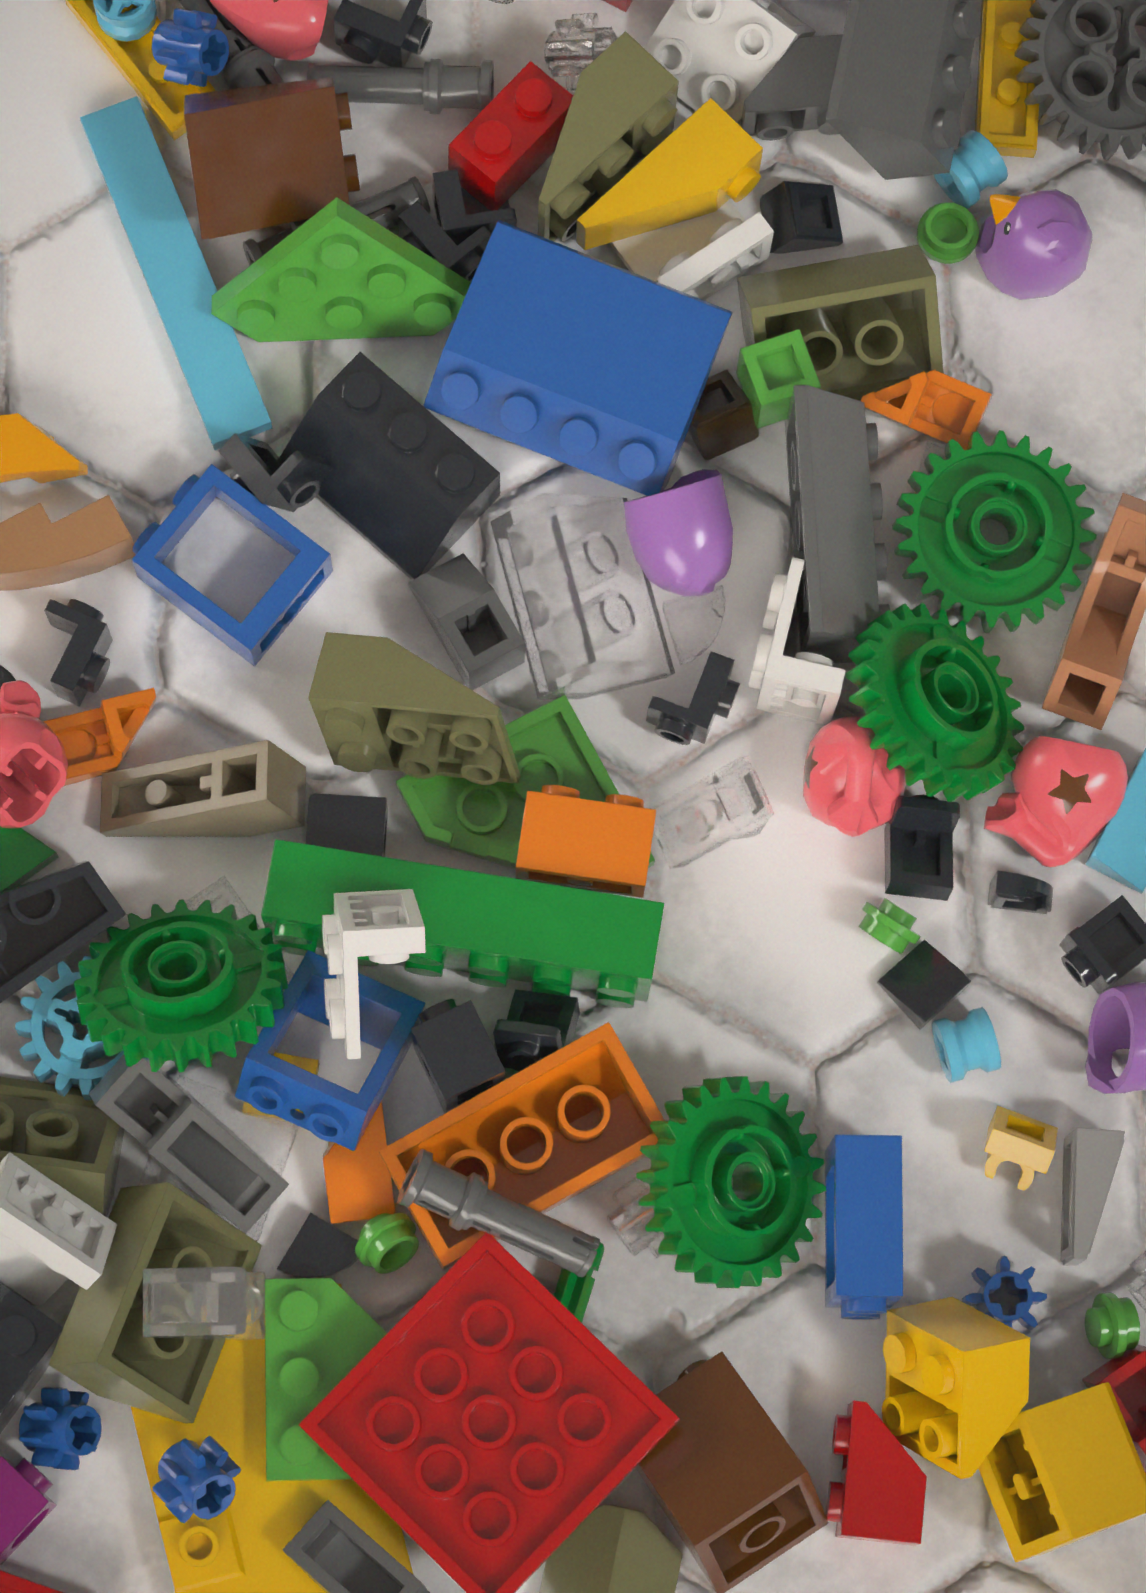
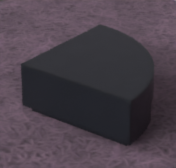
M997 870L989 884L988 905H991V908L1040 914L1051 912L1053 887L1049 883L1034 877Z
M310 1212L277 1270L297 1279L324 1278L337 1274L351 1267L358 1260L355 1254L358 1240Z

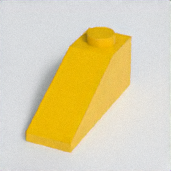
M710 98L577 219L576 243L584 250H588L716 212L730 198L734 202L741 201L755 188L761 179L759 171L763 147Z

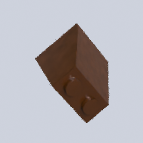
M333 77L185 95L184 118L202 240L309 219L336 197L350 205L348 192L360 191L356 155H343L340 131L352 130L348 93H335Z
M722 1351L709 1360H699L692 1363L680 1373L676 1382L656 1394L680 1418V1421L635 1468L716 1593L727 1592L829 1523L826 1521L825 1512L807 1469Z

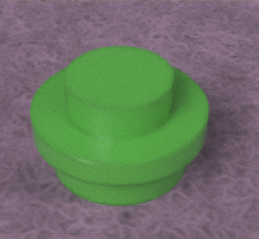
M946 202L930 207L922 215L917 228V241L921 250L930 259L944 264L957 263L966 259L975 249L979 238V227L974 215L968 209L956 203Z
M884 898L878 908L866 902L862 908L867 914L858 927L902 955L909 942L916 945L921 936L911 930L917 918L890 900Z
M383 1213L369 1220L361 1229L355 1254L364 1266L373 1267L380 1274L394 1272L408 1263L418 1250L419 1240L415 1236L416 1226L405 1213Z
M1112 1292L1098 1294L1093 1301L1092 1308H1089L1085 1314V1331L1088 1341L1093 1347L1098 1348L1104 1358L1114 1359L1122 1357L1125 1350L1135 1349L1140 1339V1321L1134 1303L1128 1297L1118 1298Z

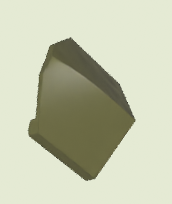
M605 1504L596 1508L546 1560L539 1593H675L683 1554L644 1512Z

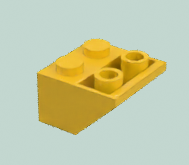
M954 1297L887 1310V1336L883 1343V1355L886 1362L885 1400L882 1404L884 1424L903 1446L959 1479L972 1477L1028 1402L1030 1337Z
M1109 1382L1019 1413L978 1468L1015 1563L1048 1553L1146 1514V1473Z

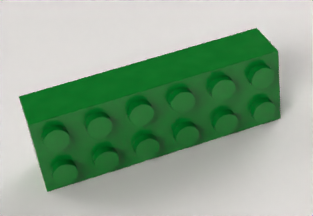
M278 839L274 841L261 918L264 927H270L272 930L273 940L278 941L283 952L305 956L308 950L316 953V948L323 949L322 915H334L333 893L413 889L425 926L426 953L409 954V959L404 961V970L422 976L441 977L443 969L468 972V981L489 987H506L507 979L533 983V992L570 996L572 989L596 993L595 1001L597 1003L617 1008H633L635 1000L644 1002L648 1000L664 903ZM369 956L357 957L358 965L379 966V963L370 961Z

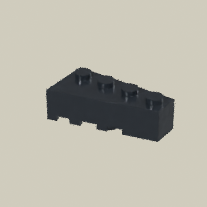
M82 861L0 893V1003L127 915L89 861Z

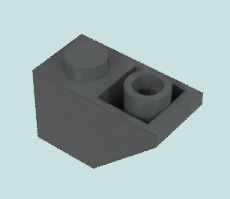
M843 34L798 38L745 99L740 126L750 136L757 135L759 139L769 141L784 139L795 131L818 129L821 134L825 135L839 134L826 121V115Z
M464 553L408 582L409 588L466 687L475 690L525 662V642L494 588Z

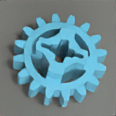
M84 956L83 960L91 959V956ZM64 961L57 963L60 977L58 980L52 983L49 979L40 975L35 981L42 993L38 999L22 997L20 1001L23 1009L32 1017L29 1020L16 1022L15 1029L19 1036L32 1038V1041L26 1043L19 1050L24 1061L41 1059L33 1072L40 1083L56 1075L55 1089L59 1095L65 1096L70 1091L72 1085L77 1084L80 1087L84 1100H92L89 1093L123 1056L124 1051L112 1055L115 1058L102 1066L89 1068L92 1061L107 1055H105L103 1041L91 1042L89 1033L85 1036L84 1040H80L73 1026L76 1023L81 1024L76 1002L77 997L66 1002L60 1000L67 994L75 991L74 981L81 978L80 972L72 973L69 966ZM45 1026L63 1037L64 1042L60 1048L61 1056L59 1060L53 1056L47 1047Z

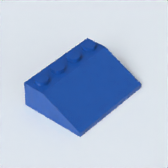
M499 220L494 227L445 343L423 406L426 409L643 495L651 496L663 492L669 483L733 312Z

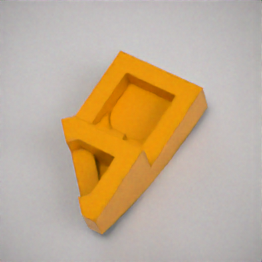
M19 413L0 415V483L28 477L39 483H46L88 474V466L55 441L54 437L43 428L32 423Z

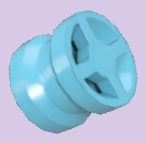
M93 0L98 25L106 35L115 40L128 42L140 39L149 33L155 24L157 16L155 0ZM130 5H135L137 7L136 9L132 8L131 10L126 11L123 14L121 13L123 8L129 7Z
M970 130L960 137L958 148L953 153L950 173L935 174L934 177L942 190L954 203L969 209L979 201L982 190L986 187H998L1007 180L1008 172L1003 158L993 144L981 133Z
M983 1007L970 1010L967 1017L962 1020L953 1022L945 1017L932 1022L933 1039L943 1072L950 1083L963 1080L966 1073L971 1070L980 1068L988 1073L1001 1068V1056L995 1031Z

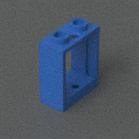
M211 464L201 477L193 474L181 485L172 501L175 508L161 525L153 522L141 533L133 546L132 551L136 555L132 558V563L140 580L255 667L333 572L331 554ZM216 497L296 556L242 623L238 622L162 564L164 559Z
M308 950L291 978L288 988L283 992L285 1007L273 1010L275 1025L262 1028L258 1035L259 1042L253 1044L245 1058L235 1097L251 1104L260 1112L278 1116L311 1131L322 1140L335 1142L355 1151L413 1043L411 1028L419 1025L420 1019L418 1015L423 1012L426 1003L358 973L360 1040L382 1051L359 1093L350 1091L273 1056L298 1012L330 1026L329 1019L326 1017L325 979L336 978V975H329L327 958Z
M835 1135L824 1152L826 1186L825 1307L841 1308L842 1319H880V1314L887 1313V1308H891L903 1297L902 1135Z

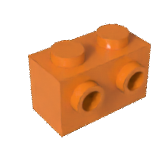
M560 785L542 786L541 793L527 791L515 878L643 898L656 810L643 808L644 801L642 799L628 795L610 794L606 796L605 802L580 799V791Z

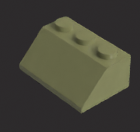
M919 245L737 277L742 328L746 346L800 329L819 379L820 389L861 401L862 396L877 392L907 380L909 377L923 371L927 373L936 370L944 374L936 275Z
M0 1076V1161L11 1152L107 1217L114 1195L125 1129L98 1108L93 1100H84L78 1087H71L65 1096H61L57 1093L55 1084Z
M169 1182L122 1187L108 1217L117 1224L102 1275L87 1290L80 1286L48 1365L97 1396L182 1423H194L262 1245Z

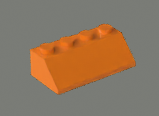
M607 1022L379 1150V1153L399 1192L413 1160L418 1152L424 1149L433 1153V1161L465 1176L475 1172L483 1176L484 1181L488 1182V1189L545 1214L644 1158L645 1155L640 1151L641 1146L656 1145L658 1142L657 1136L650 1127L651 1121H663L665 1119L611 1024ZM415 1203L408 1207L411 1216L442 1271L453 1266L486 1233L472 1226L467 1231L464 1229L458 1231L449 1226L448 1218Z

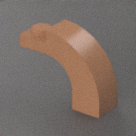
M1122 493L1086 579L1042 705V709L1102 730L1123 681L1130 652L1146 610L1145 500Z

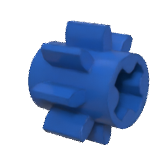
M175 8L174 20L166 19L158 25L152 39V53L154 59L159 64L167 66L164 71V80L187 86L192 84L205 87L207 86V76H215L222 71L228 59L229 43L222 31L214 29L218 18L216 15L196 10L190 11Z
M1002 1256L998 1259L996 1265L997 1274L991 1277L985 1270L978 1267L971 1273L974 1281L981 1287L977 1293L964 1296L962 1302L969 1306L976 1305L977 1310L1013 1328L1012 1323L1018 1321L1024 1328L1032 1330L1038 1323L1035 1317L1028 1311L1031 1305L1045 1301L1047 1294L1032 1291L1028 1281L1032 1278L1035 1268L1031 1266L1020 1274L1010 1271V1263L1007 1256ZM1001 1283H1006L1008 1294L1018 1295L1020 1301L1008 1310L1007 1315H1003L1001 1304L990 1303L989 1295L999 1289Z
M44 1387L41 1390L42 1402H35L29 1406H24V1412L19 1423V1440L29 1451L34 1452L31 1460L32 1465L53 1467V1469L78 1470L80 1464L79 1456H85L96 1451V1446L101 1437V1418L94 1408L87 1405L89 1399L87 1392L68 1391L67 1388Z
M208 1436L201 1446L185 1438L172 1445L163 1454L158 1465V1474L161 1481L157 1482L152 1488L180 1522L185 1523L193 1513L199 1518L209 1520L221 1514L231 1504L236 1491L235 1482L232 1478L238 1475L241 1469L212 1436Z

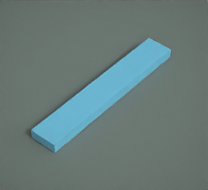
M138 97L130 98L80 117L83 130L214 450L221 449L234 433L252 437L273 429L271 419L233 327L211 314L212 295L217 292V288Z

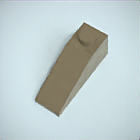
M264 740L103 773L100 833L106 837H251L305 826L306 766L271 741Z

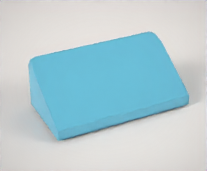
M1146 748L1140 755L1128 779L1125 797L1120 808L1101 832L1085 863L1086 866L1141 894L1146 887Z

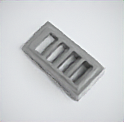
M1076 1128L1064 1138L1060 1258L1063 1266L1079 1265L1087 1259L1091 1251L1125 1141V1131Z

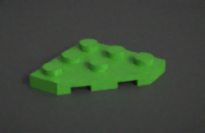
M336 197L212 295L211 314L257 342L434 336L456 320L471 282Z
M566 695L505 725L520 772L519 783L497 781L491 785H481L465 778L440 775L427 779L406 775L396 780V787L425 842L516 869L527 791L541 793L542 786L560 785L580 791V799L605 802L607 795L619 794ZM651 851L648 868L653 866L655 863V859Z
M332 1278L265 1279L266 1482L353 1480L298 1424L372 1350L387 1332Z

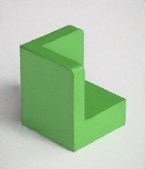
M800 329L740 348L736 374L742 391L752 405L754 422L757 429L786 420L794 385H808L818 389L821 388Z

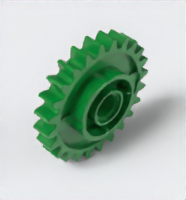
M1001 430L994 437L991 446L984 443L983 438L977 431L973 432L969 438L967 450H964L954 439L949 440L945 446L946 460L932 452L928 454L924 460V465L929 475L913 471L907 481L917 494L902 493L896 504L909 515L897 518L892 525V530L908 537V539L896 546L894 554L901 557H911L913 560L902 574L903 579L921 578L924 583L916 598L920 601L932 595L937 596L939 603L936 612L942 608L947 613L951 608L959 611L958 622L963 620L966 625L974 616L979 617L984 633L991 632L998 618L1003 619L1010 632H1015L1020 626L1021 614H1025L1035 625L1040 623L1044 618L1042 603L1058 611L1066 603L1060 589L1074 593L1082 584L1072 570H1086L1092 563L1093 559L1083 553L1080 548L1090 546L1097 538V534L1081 527V524L1088 521L1095 513L1093 508L1079 507L1076 504V500L1087 489L1085 484L1068 486L1065 483V478L1072 466L1068 463L1056 469L1052 468L1049 465L1053 450L1051 447H1047L1037 456L1030 453V437L1026 435L1015 448L1009 447L1005 432ZM994 519L1002 523L1008 532V543L995 545L988 542L980 532V521Z
M906 603L902 604L892 612L888 610L867 624L868 628L855 637L859 646L848 654L849 658L857 666L846 673V678L859 687V691L851 695L849 701L862 707L865 711V715L857 721L859 727L871 728L874 731L875 737L870 743L871 749L878 750L884 748L887 750L889 755L886 767L892 770L899 765L905 769L906 785L910 787L919 780H922L928 797H932L942 791L948 802H952L960 796H963L966 801L971 800L980 793H985L1005 780L1004 775L1016 767L1012 757L1023 751L1022 745L1014 736L1025 730V727L1011 714L1021 707V702L1009 697L1006 693V688L1010 687L1013 680L1012 678L997 674L996 667L1001 659L998 655L990 657L984 655V638L979 636L970 640L967 637L966 623L963 620L951 626L944 609L941 608L930 615L925 603L919 604L912 610Z
M181 899L175 905L174 911L170 913L164 912L158 904H153L151 917L148 919H142L138 915L129 913L127 914L129 923L127 929L123 930L113 926L108 927L106 933L109 943L91 942L89 949L92 959L82 960L78 963L81 978L74 981L77 996L76 1002L81 1024L87 1025L90 1041H103L105 1055L108 1057L124 1051L126 1066L132 1067L143 1058H149L152 1072H157L169 1060L175 1062L179 1073L184 1072L189 1060L193 1058H198L206 1068L212 1067L213 1054L219 1051L231 1058L237 1057L235 1043L241 1040L257 1044L259 1040L256 1026L273 1027L275 1025L273 1010L285 1007L283 990L288 988V981L281 945L274 944L270 927L258 929L254 914L237 920L235 905L232 904L225 907L219 913H213L210 900H205L197 910L192 911L188 910L184 899Z
M748 1076L703 1079L702 1085L683 1087V1100H671L664 1103L669 1120L651 1121L650 1123L653 1133L658 1138L657 1144L643 1145L640 1148V1151L651 1160V1167L636 1173L637 1179L650 1185V1192L638 1200V1206L651 1207L655 1214L645 1226L646 1232H663L664 1238L659 1245L658 1253L660 1255H677L674 1270L677 1272L694 1273L695 1283L716 1284L717 1288L758 1287L762 1284V1278L781 1277V1263H797L800 1260L795 1242H812L814 1239L805 1225L808 1218H822L823 1214L812 1204L813 1195L826 1191L825 1185L813 1180V1172L824 1164V1159L810 1157L808 1149L818 1138L816 1133H800L799 1128L805 1117L804 1111H786L789 1095L787 1093L770 1094V1085L767 1081L749 1082Z

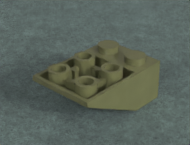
M626 31L580 74L539 197L538 235L551 241H555L557 238L561 241H566L576 233L577 219L673 132L675 115L678 110L676 102L679 81Z
M326 632L308 699L334 765L343 766L354 772H369L373 769L400 771L421 779L432 778L435 775L460 777L481 785H491L497 781L519 783L520 772L500 707L390 638Z

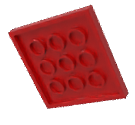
M486 1232L298 1425L466 1593H516L680 1421V1418L492 1235Z

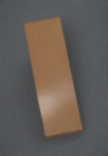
M107 495L54 523H51L41 503L1 522L0 591L24 590L60 584L101 572L133 558L136 555L132 551L134 546L133 539L110 496Z

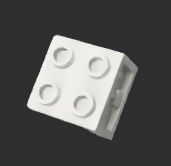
M675 0L644 49L679 81L677 93L679 99L697 111L706 101L712 98L734 121L740 124L745 99L798 38L813 37L816 31L775 0Z
M729 199L716 212L609 244L630 272L705 300L736 280L737 277L742 276L768 259L774 231L760 212L745 221Z
M792 557L788 575L775 573L762 628L774 630L773 635L764 633L760 635L748 687L760 689L756 709L826 725L832 720L840 697L846 670L833 667L831 659L815 653L799 652L796 653L795 658L783 655L805 562L804 559Z
M413 889L333 893L334 915H322L324 955H327L329 975H336V978L325 979L326 1017L330 1023L331 1039H343L347 1059H361L357 957L369 956V960L375 963L394 964L408 960L409 954L426 953L425 926Z
M9 1152L0 1161V1282L39 1306L43 1305L68 1279L87 1290L102 1275L117 1224Z

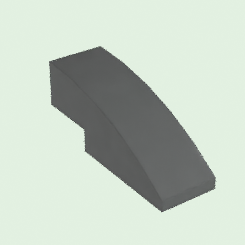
M123 1054L89 1093L98 1108L144 1145L149 1154L245 1234L289 1185L265 1160L161 1068L157 1072H152L149 1058H143L132 1067L126 1066Z
M329 1500L322 1505L283 1549V1552L326 1593H430L421 1581Z

